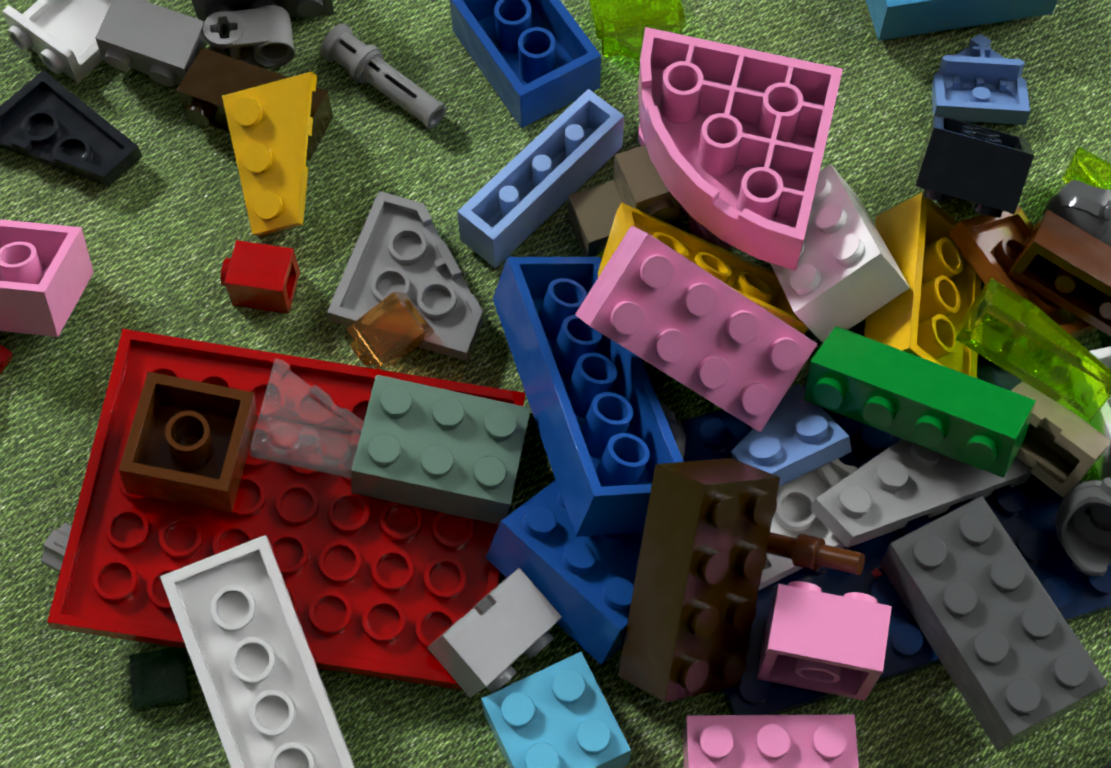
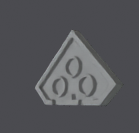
M379 191L328 308L329 321L468 362L484 321L481 306L476 297L472 296L462 278L460 268L445 241H442L435 229L432 218L424 203ZM391 300L390 303L386 306L387 303L384 302ZM369 312H371V313L366 317V318H369V317H371V318L368 319V320H366V321H362L363 318H364Z

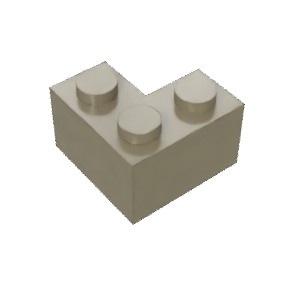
M646 145L615 154L613 181L568 195V221L584 257H600L602 260L613 221L621 203H625L678 228L681 204L663 183L650 160Z

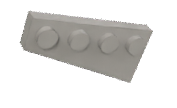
M901 439L815 498L810 510L849 548L901 529L910 520L924 515H928L931 518L947 512L949 507L968 499L973 501L981 496L983 498L988 497L995 489L1010 485L1013 488L1026 483L1031 476L1030 471L1032 469L1015 456L1005 477L1002 478Z

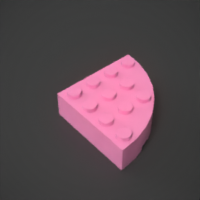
M645 27L639 68L638 106L640 128L650 160L668 191L692 218L719 239L759 260L796 271L843 69Z

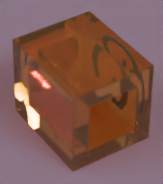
M392 292L347 328V331L354 339L350 345L356 356L367 367L373 364L376 369L390 368L435 333L408 295L403 292Z

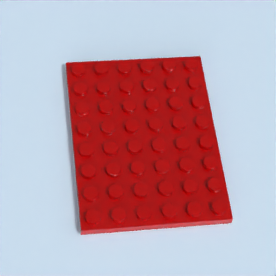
M122 329L47 623L52 629L187 649L160 576L266 535L318 669L463 690L427 647L498 586L500 571L486 559V555L499 525L351 493V470L376 374L524 406L525 393ZM148 372L254 393L258 418L232 514L126 493L119 473V467Z

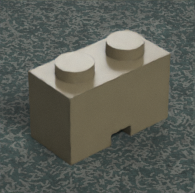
M1025 378L1011 391L1034 399L1036 403L1025 439L1016 457L1032 468L1031 474L1064 498L1069 490L1081 482L1111 444V440Z

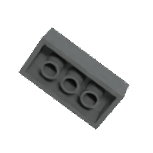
M983 496L890 543L879 565L997 752L1089 702L1108 685Z

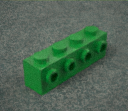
M837 326L833 328L810 362L804 400L1002 478L1005 477L1025 439L1036 400Z

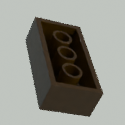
M733 458L655 464L618 677L664 702L741 685L742 675L747 663L746 654L752 623L757 611L756 602L762 571L767 560L766 550L772 519L777 508L776 498L780 477Z

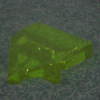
M589 0V15L596 38L602 40V55L606 57L624 55L636 59L637 68H640L645 27L682 35V29L685 27V13L681 0Z

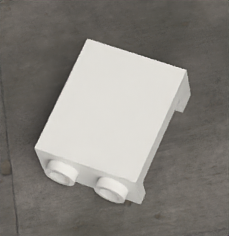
M38 0L23 14L9 5L2 11L9 26L7 34L13 43L25 52L31 49L37 53L42 62L57 75L63 72L79 83L103 60L95 37L112 0Z

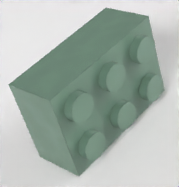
M376 374L351 470V493L499 525L500 521L508 516L531 408Z

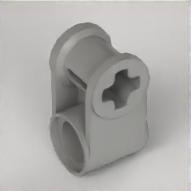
M267 5L256 9L219 11L213 13L205 20L203 34L206 41L210 44L208 49L226 55L225 49L229 48L232 58L258 67L282 66L289 63L295 56L290 15L283 7ZM222 24H226L228 35H223Z

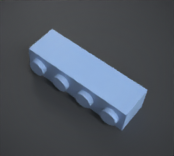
M588 89L457 211L460 241L496 269L568 200V195L575 193L622 148L624 115Z

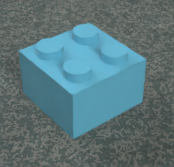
M582 652L481 698L484 716L509 768H623L629 765L631 749Z

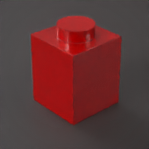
M236 240L232 257H226L221 268V285L226 287L232 305L289 314L300 275L294 249Z

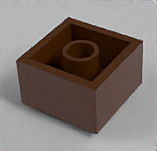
M148 372L119 467V473L126 493L232 514L258 418L254 393Z

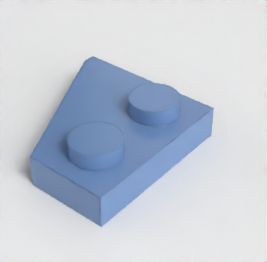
M800 384L792 386L784 395L761 433L753 428L731 453L732 458L780 477L779 486H782L852 452L849 435L822 407L805 401V389Z

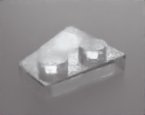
M275 358L251 442L250 455L255 458L351 478V470L364 421L348 409L336 406L331 396L316 385L311 387L291 372L289 364Z

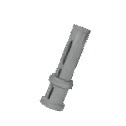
M342 23L335 26L325 37L320 49L321 56L328 62L336 61L348 70L349 77L356 83L364 84L368 82L395 104L422 122L428 129L434 128L442 120L447 109L445 104L439 102L412 80L383 60L381 50L375 45L367 46L353 35V30L348 25Z

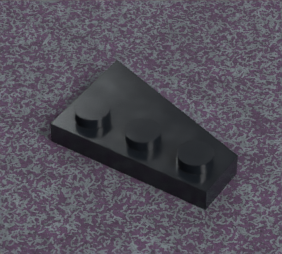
M44 70L0 106L1 148L107 187L142 157L139 147Z

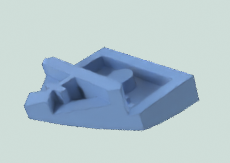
M978 34L970 40L969 47L956 55H945L941 58L939 70L934 74L932 80L933 116L938 114L966 122L1026 125L1030 114L1026 80L1021 77L1025 62L1020 59L1004 58L991 49L990 39L982 34Z

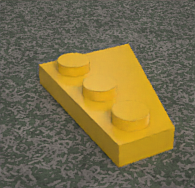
M307 72L222 96L252 235L263 236L303 225L308 179L306 156L308 136H312L313 118L310 117L312 92H316L317 75L313 72Z

